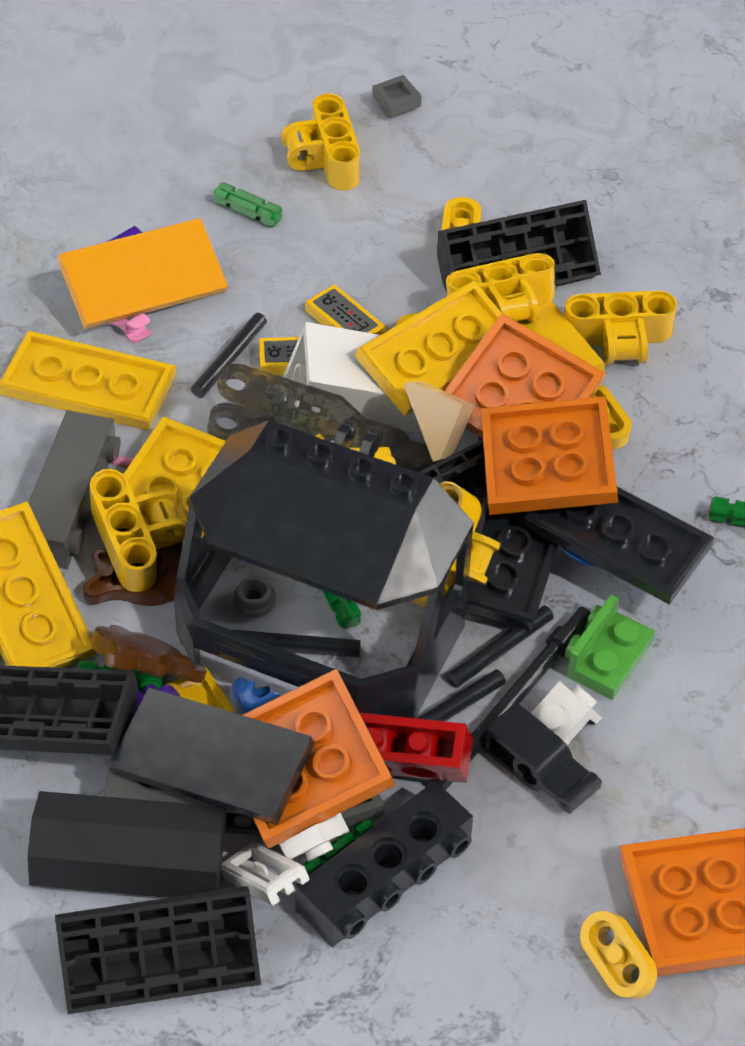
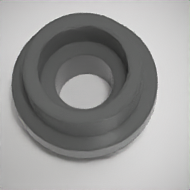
M258 576L247 577L234 590L233 604L242 615L261 617L271 612L274 608L276 593L266 579Z

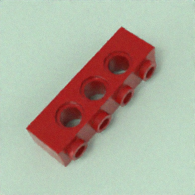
M360 713L390 775L467 783L473 739L466 723Z

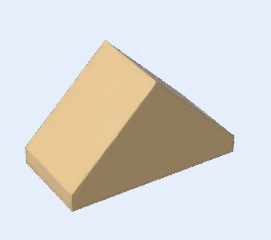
M410 381L405 383L404 387L432 461L439 462L455 454L475 404L426 382Z

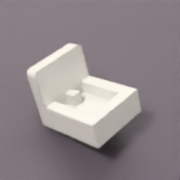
M561 681L554 686L531 712L532 715L557 734L567 745L589 720L597 724L602 719L592 709L597 701L578 684L571 690Z
M341 813L280 843L285 857L294 859L305 854L309 862L333 850L330 841L349 832V829Z

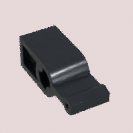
M518 702L486 727L484 751L531 790L540 791L542 789L558 803L563 811L571 814L601 788V779L594 772L588 771L573 758L567 744Z

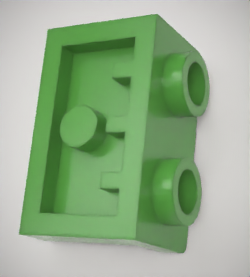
M612 594L602 607L596 605L593 608L586 623V630L581 636L578 634L573 636L565 652V657L569 659L567 678L611 700L614 699L648 650L655 635V630L618 613L619 598Z

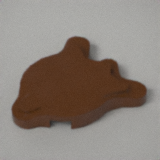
M123 528L118 529L117 531L126 532L129 531V529ZM180 541L156 550L157 578L154 585L143 592H133L124 588L118 580L107 550H96L92 554V564L96 575L89 579L82 588L85 601L90 604H100L109 600H122L143 606H157L173 601L182 551ZM133 563V564H131V566H135V567H139V566H143V565H144V564H142V563Z
M110 625V627L98 626L94 630L91 647L105 657V664L109 667L119 670H138L158 677H163L167 673L196 683H202L205 679L207 669L193 663L191 658L182 655L175 647L162 640L143 633L130 632L117 625Z

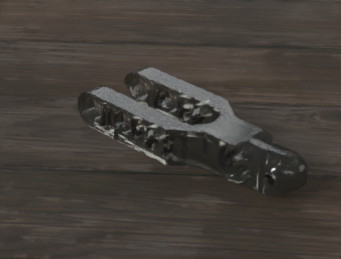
M229 364L220 372L217 383L219 394L224 399L239 405L225 402L219 403L211 409L207 422V432L212 436L226 441L232 434L270 420L313 436L320 434L325 440L334 442L338 428L346 418L355 420L357 424L356 435L349 448L361 447L368 430L375 427L381 429L383 433L379 447H389L396 465L419 472L437 463L432 461L425 443L410 439L399 428L365 418L341 395L243 364ZM229 379H239L246 384L247 388L235 390L229 387L226 381ZM272 391L279 392L286 397L287 401L282 403L273 402L266 396V393ZM295 400L300 401L298 407L294 406ZM312 407L320 408V412L312 411ZM264 413H268V414H271V415H274V416H277V417H280V418H276V417H273V416H270V415H267V414H264ZM223 417L229 418L237 426L232 429H225L220 427L216 420Z

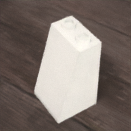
M305 322L283 375L287 427L310 435H336L342 422L349 418L356 421V434H367L368 430L372 427L381 429L382 433L421 432L415 413L412 412L404 417L354 356L359 347L380 335Z

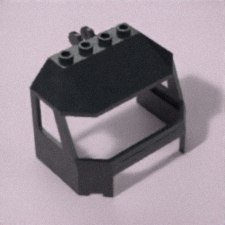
M346 418L338 428L334 442L270 420L230 435L190 495V506L174 590L176 633L188 657L192 659L193 663L201 666L200 650L296 687H301L335 670L334 668L201 618L200 608L232 557L375 610L428 596L416 649L405 667L363 679L338 670L359 713L416 718L465 626L474 522L434 478L375 458V453L380 446L383 435L381 429L372 427L368 430L359 452L349 448L357 431L356 421ZM456 560L455 584L448 588L442 599L447 575Z

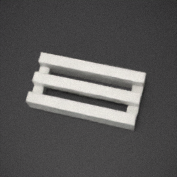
M254 841L224 861L221 868V874L225 881L236 887L248 886L251 895L271 906L280 901L277 895L279 891L286 895L295 891L292 884L293 881L303 885L310 880L303 865ZM250 857H253V859L256 860V862L253 863L248 859ZM267 867H269V868H271V869H273V870H275V871H277V872H279V873H281V874L278 876V875L274 874L273 872L267 870Z

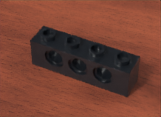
M435 780L308 875L309 881L303 885L300 883L296 884L295 910L332 948L345 937L347 939L354 938L363 930L367 921L380 910L386 912L393 908L406 890L415 883L421 885L428 881L435 873L437 867L450 856L457 858L465 852L472 841L473 815ZM416 838H427L429 841L422 842L416 840ZM382 864H392V865H395L396 867H393V868H384V867H382V866H380V865H382ZM356 890L361 893L358 895H348L344 892Z

